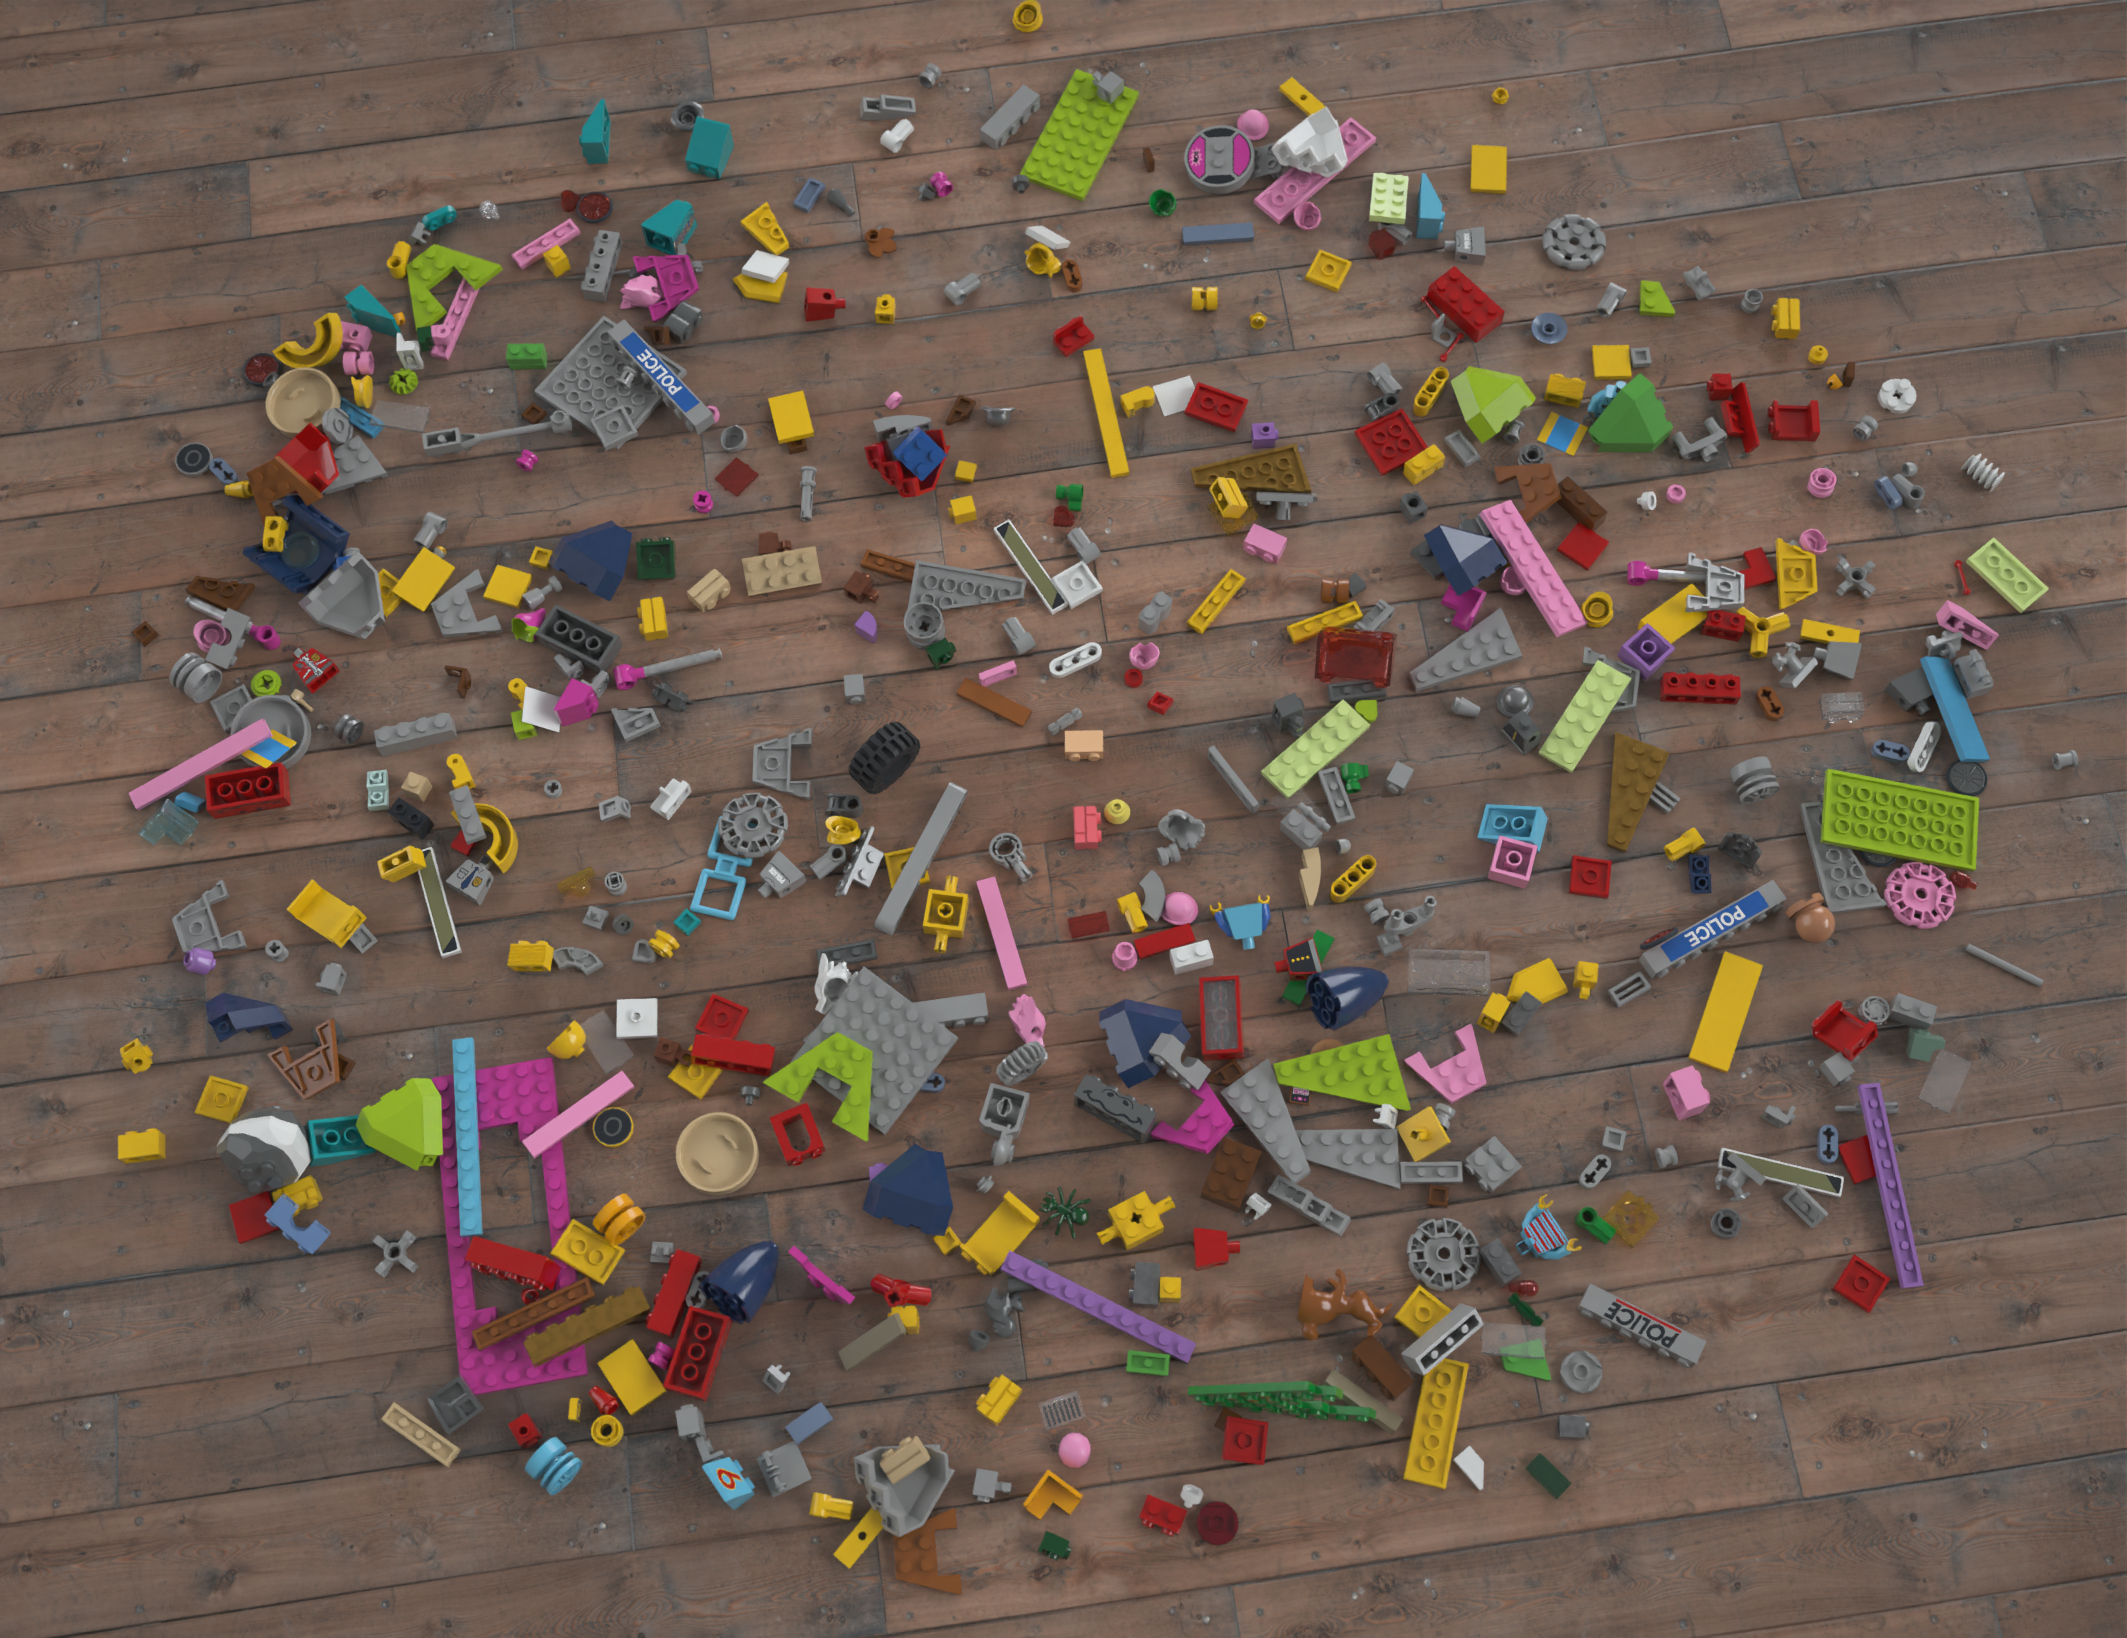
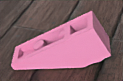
M1949 600L1945 602L1936 614L1940 626L1953 633L1961 632L1963 638L1986 650L1999 636L1964 608Z

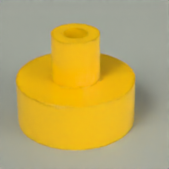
M1814 346L1808 354V359L1813 364H1823L1827 359L1828 351L1823 346Z

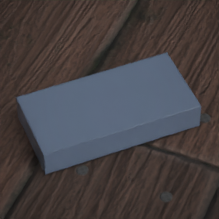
M809 177L793 202V207L809 214L825 189V184Z

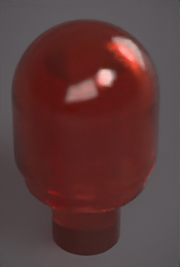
M1956 870L1950 875L1952 884L1961 889L1969 887L1975 890L1978 885L1977 882L1970 880L1971 876L1960 870Z
M1533 1280L1518 1281V1284H1509V1292H1518V1295L1522 1297H1533L1539 1290L1538 1284Z

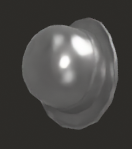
M684 102L672 111L671 121L675 127L683 131H693L697 116L704 118V109L696 102Z
M982 406L980 408L985 410L986 420L992 426L1007 425L1010 421L1011 412L1016 410L1014 407L994 408Z
M1511 685L1502 689L1498 694L1496 704L1501 714L1512 718L1521 711L1528 714L1533 708L1534 700L1528 689L1519 685Z

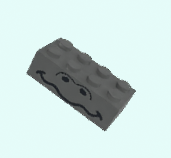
M556 604L535 634L541 645L575 662L580 660L584 667L598 674L601 670L607 671L623 647L618 635Z
M1086 1074L1074 1093V1105L1144 1144L1156 1124L1157 1113L1154 1112L1155 1110L1149 1105L1144 1104L1143 1106L1137 1103V1099L1127 1094L1125 1096L1119 1093V1089L1115 1086H1107L1101 1083L1102 1080L1097 1076L1091 1075L1090 1077Z

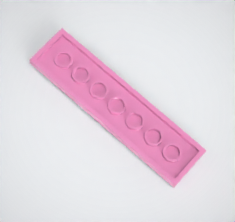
M1353 118L1348 119L1339 127L1348 159L1344 168L1376 142V137ZM1292 167L1254 199V204L1280 224L1294 212L1297 205L1306 202L1341 171L1327 178L1318 173H1309Z
M1509 500L1482 510L1479 515L1555 636L1559 637L1585 626L1588 621L1512 501Z

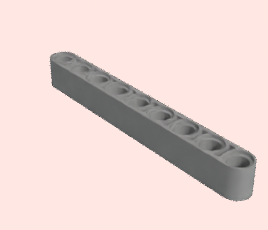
M952 782L948 784L881 909L874 928L891 936L894 934L921 883L919 880L925 876L967 796V789Z

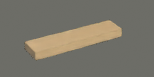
M393 1402L381 1419L446 1467L451 1465L461 1451L460 1448L395 1402Z

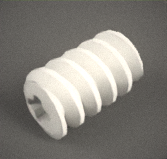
M1982 454L1972 455L1962 466L1961 470L1963 471L1968 468L1967 475L1974 473L1972 477L1974 480L1980 477L1978 483L1983 484L1986 482L1984 488L1988 489L1991 487L1990 492L1993 491L2002 481L2005 473L2002 472L1998 475V467L1994 470L1991 469L1993 463L1985 465L1987 458L1980 461Z

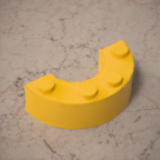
M326 313L313 322L316 328V338L310 348L304 349L296 341L283 343L272 352L281 362L293 368H318L328 364L338 354L342 345L343 328L338 314Z
M475 803L483 829L491 832L494 838L491 848L486 853L504 874L511 867L517 855L518 839L516 832L502 811L488 804ZM454 810L451 812V815L453 816L454 820L458 823V825L461 827L456 811Z

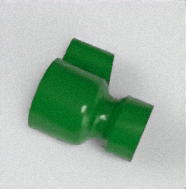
M1070 484L1068 487L1057 485L1056 499L1063 500L1067 498L1070 511H1081L1084 492L1083 484Z
M1359 763L1341 765L1342 779L1347 783L1345 785L1346 793L1360 792L1361 785L1358 780L1369 777L1368 765H1359Z

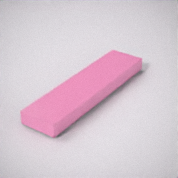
M568 219L511 256L521 270L544 257L543 253L558 245L560 247L581 234L580 230L571 219Z

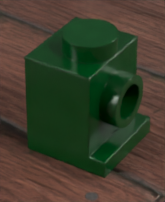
M946 638L926 648L927 657L936 670L940 669V664H946L951 661L954 653L957 652L952 642L949 643Z
M1046 1531L1038 1553L1042 1555L1043 1551L1047 1552V1557L1058 1561V1558L1068 1560L1072 1548L1069 1547V1540Z

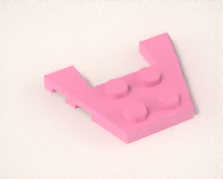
M1471 1024L1455 1032V1036L1465 1051L1430 1069L1420 1051L1404 1060V1064L1408 1068L1413 1069L1421 1079L1427 1081L1435 1091L1451 1104L1486 1085L1478 1046Z

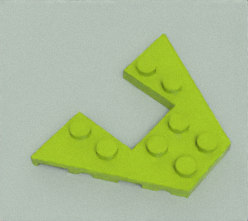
M433 244L412 260L406 267L416 331L420 327L432 326L447 314L444 307L429 292L431 288L445 277L457 270L470 286L477 291L503 270L501 265Z
M837 1032L763 1082L799 1103L818 1068L833 1075L852 1087L832 1122L864 1141H869L873 1051Z

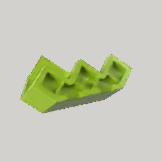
M1468 366L1463 373L1451 380L1464 419L1481 443L1496 435L1502 430L1501 428L1514 420L1523 409L1528 408L1536 399L1522 378L1516 375Z
M411 1078L406 1081L404 1087L397 1091L393 1089L380 1098L381 1101L375 1105L364 1107L356 1122V1127L365 1144L418 1171L420 1166H433L437 1156L443 1155L441 1096L429 1078Z

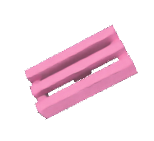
M1014 660L979 673L980 684L986 687L1017 675Z

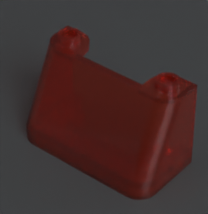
M1333 626L1323 627L1317 636L1314 679H1319L1321 682H1330L1335 677L1371 680L1377 688L1390 687L1397 634Z

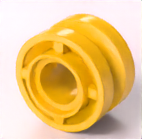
M657 930L654 934L656 939L651 938L648 944L660 956L671 959L673 956L672 950H677L680 945L667 932Z
M611 1415L600 1416L594 1421L591 1428L593 1439L603 1447L617 1445L624 1433L622 1424ZM611 1426L612 1433L609 1436H603L604 1428Z

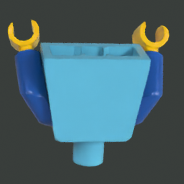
M1259 895L1257 903L1225 908L1223 912L1221 903L1218 902L1219 908L1215 910L1210 905V911L1220 929L1228 937H1232L1234 940L1242 939L1243 950L1255 948L1253 937L1262 935L1271 918L1268 905L1270 897L1267 895L1266 901H1262Z

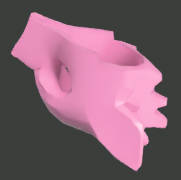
M641 275L630 279L627 284H624V288L620 290L624 294L622 297L624 300L620 305V309L634 307L649 308L648 306L666 300L660 282L650 275Z
M1022 994L1020 998H1016V1004H1012L1014 1010L1009 1011L1011 1022L1016 1027L1015 1031L1026 1044L1037 1041L1045 1047L1042 1039L1046 1025L1045 1018L1036 1007L1032 996L1028 997Z

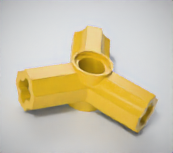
M1744 607L1736 612V614L1746 616L1744 629L1750 632V655L1754 658L1767 656L1769 635L1790 628L1789 618L1784 612L1768 618H1759Z

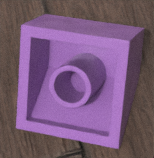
M1647 623L1622 645L1617 656L1626 665L1640 670V677L1646 681L1672 654L1675 647Z

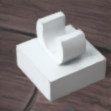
M1382 1104V1108H1376L1375 1112L1380 1114V1118L1373 1119V1122L1382 1125L1386 1129H1395L1398 1110L1390 1104Z
M1254 1193L1246 1202L1249 1206L1246 1207L1245 1213L1254 1209L1256 1216L1253 1219L1256 1220L1261 1215H1264L1272 1204L1257 1193Z

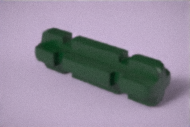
M1513 1293L1508 1298V1302L1515 1306L1516 1310L1537 1329L1543 1323V1319L1539 1315L1536 1316V1312L1524 1300L1521 1301V1297L1517 1293Z

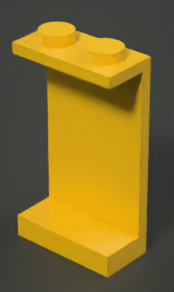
M1690 584L1642 618L1637 628L1640 630L1648 623L1672 644L1706 620L1707 611L1685 612L1688 594L1704 596L1693 584Z
M313 879L287 908L297 920L340 948L344 946L367 918L358 908L353 905L349 906L321 888Z
M1010 1191L1003 1196L1004 1201L967 1243L960 1245L961 1256L968 1262L972 1260L976 1263V1269L983 1275L988 1274L992 1277L1004 1263L1008 1252H1014L1040 1222V1217Z

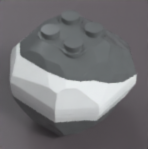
M279 1106L251 1110L234 1119L222 1134L216 1150L232 1178L250 1192L270 1191L295 1183L311 1161L310 1146L305 1127L293 1111L285 1110Z

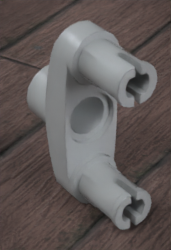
M1713 417L1708 418L1704 422V426L1711 435L1693 444L1688 443L1682 432H1678L1672 437L1683 459L1702 456L1704 461L1708 462L1719 454L1716 447L1727 438V434L1724 429L1718 426Z
M1427 896L1423 905L1405 912L1399 909L1392 910L1390 918L1387 919L1384 925L1385 931L1390 935L1401 934L1403 936H1410L1416 928L1428 923L1432 919L1437 901L1433 896Z

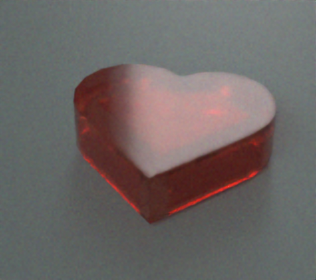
M571 190L562 191L560 195L562 209L565 212H572L577 207L581 197Z
M1064 505L1057 506L1054 510L1053 526L1071 527L1074 525V514L1068 512V508Z

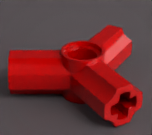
M876 1274L870 1283L872 1291L885 1296L884 1299L887 1301L888 1306L894 1308L897 1305H906V1303L927 1306L932 1296L929 1287L912 1285L907 1281L892 1279L883 1274Z

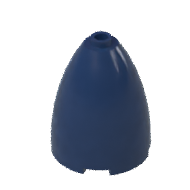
M1358 966L1337 967L1314 973L1308 977L1306 982V993L1310 994L1313 1007H1310V1009L1324 1029L1337 1030L1367 1013L1383 996L1388 987L1389 979L1382 971Z
M762 1241L732 1254L712 1270L701 1282L700 1289L707 1300L712 1299L713 1303L720 1308L718 1311L725 1316H729L732 1321L743 1324L744 1321L750 1323L761 1308L772 1287L779 1258L777 1245L772 1241Z

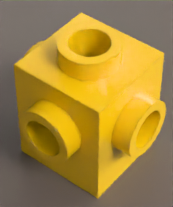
M138 1038L120 1048L123 1065L127 1070L131 1069L134 1074L147 1070L153 1063L151 1049L148 1045L143 1046Z

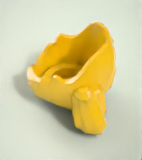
M1036 243L1030 246L1029 250H1025L1027 255L1026 265L1034 274L1042 275L1047 273L1051 278L1053 274L1061 270L1059 259L1054 257L1052 250L1048 246Z

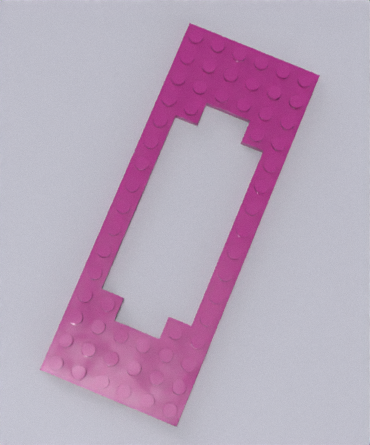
M552 1057L475 1070L479 1150H481L479 1130L518 1124L519 1139L522 1143L524 1139L559 1115ZM454 1074L432 1078V1082L441 1096L443 1155H439L460 1375H462L475 1396L587 1376L585 1344L534 1368L523 1341H526L527 1336L535 1332L540 1334L546 1331L545 1328L551 1324L557 1323L559 1325L565 1322V1318L570 1315H580V1305L483 1351L478 1350L471 1331L498 1319L496 1307L476 1310L473 1271L470 1267L471 1264L464 1260L470 1246L469 1237L462 1238L460 1236ZM562 1139L542 1153L552 1250L571 1222ZM553 1257V1261L561 1266L555 1282L556 1291L577 1282V1271Z

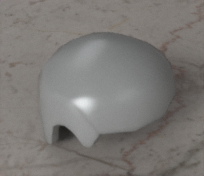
M730 426L723 430L720 436L721 445L728 452H740L746 447L748 436L740 426Z

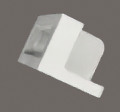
M397 333L396 351L406 370L408 368L410 370L423 369L418 341H404L402 334Z
M672 779L665 789L663 787L659 788L661 794L650 807L653 811L669 820L692 792L690 785L684 780L680 783L676 779Z

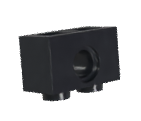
M400 797L387 811L394 822L421 840L434 827L433 822L427 815Z

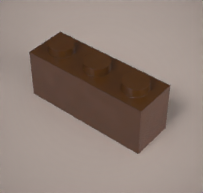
M1567 476L1558 484L1561 499L1557 503L1576 521L1592 531H1595L1604 523L1608 512L1570 477Z
M1373 1336L1366 1337L1352 1350V1361L1359 1368L1362 1366L1367 1371L1366 1376L1372 1383L1377 1382L1382 1388L1380 1390L1381 1393L1388 1400L1391 1398L1395 1401L1414 1383V1380Z

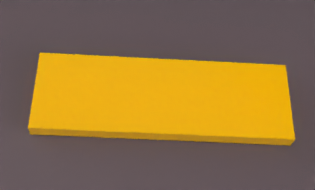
M1726 951L1723 953L1688 1059L1724 1073L1728 1072L1763 965Z
M1444 1358L1426 1375H1423L1403 1480L1443 1490L1446 1489L1469 1366L1468 1363Z

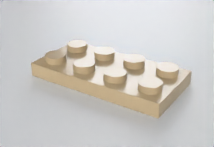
M815 546L742 559L749 596L822 583Z

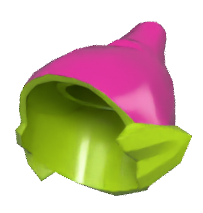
M541 608L536 612L516 615L512 619L513 628L511 629L514 637L517 640L522 639L532 643L537 638L536 632L545 620L546 610Z

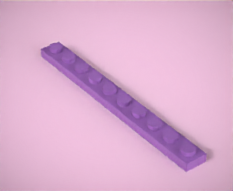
M1880 1083L1861 1084L1857 1088L1900 1288L1924 1286Z
M1012 1251L1008 1252L1000 1271L1186 1364L1196 1346V1343Z

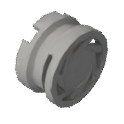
M1878 996L1866 998L1858 1008V1017L1866 1024L1871 1020L1879 1026L1890 1014V1007L1887 1001Z

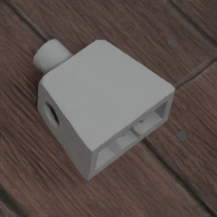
M1829 642L1827 649L1816 647L1813 657L1823 660V670L1852 680L1854 679L1862 643Z

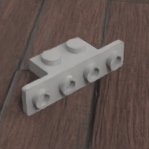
M869 826L861 830L858 844L851 851V860L844 867V876L836 886V897L845 896L852 881L865 888L870 887L884 855L883 852L868 845L875 827Z

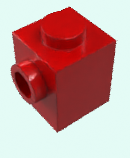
M1731 373L1712 374L1710 381H1707V392H1709L1710 401L1729 399L1733 390Z
M528 1413L523 1414L508 1424L519 1446L523 1449L534 1447L539 1443L538 1440L542 1438L532 1417Z

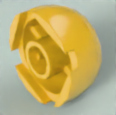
M574 1020L546 1049L556 1058L562 1060L569 1059L573 1055L577 1058L585 1050L582 1047L586 1041L585 1031Z

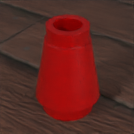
M594 1386L588 1393L601 1414L612 1415L619 1406L617 1398L598 1386Z

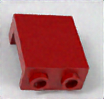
M1773 400L1771 406L1768 407L1767 415L1771 421L1768 430L1772 435V440H1817L1820 434L1818 400H1811L1808 406L1778 405V400Z
M1839 1000L1829 1005L1825 1013L1817 1017L1812 1023L1813 1037L1837 1053L1841 1052L1851 1062L1878 1037L1877 1024L1871 1020L1867 1024L1843 1009L1842 1002Z

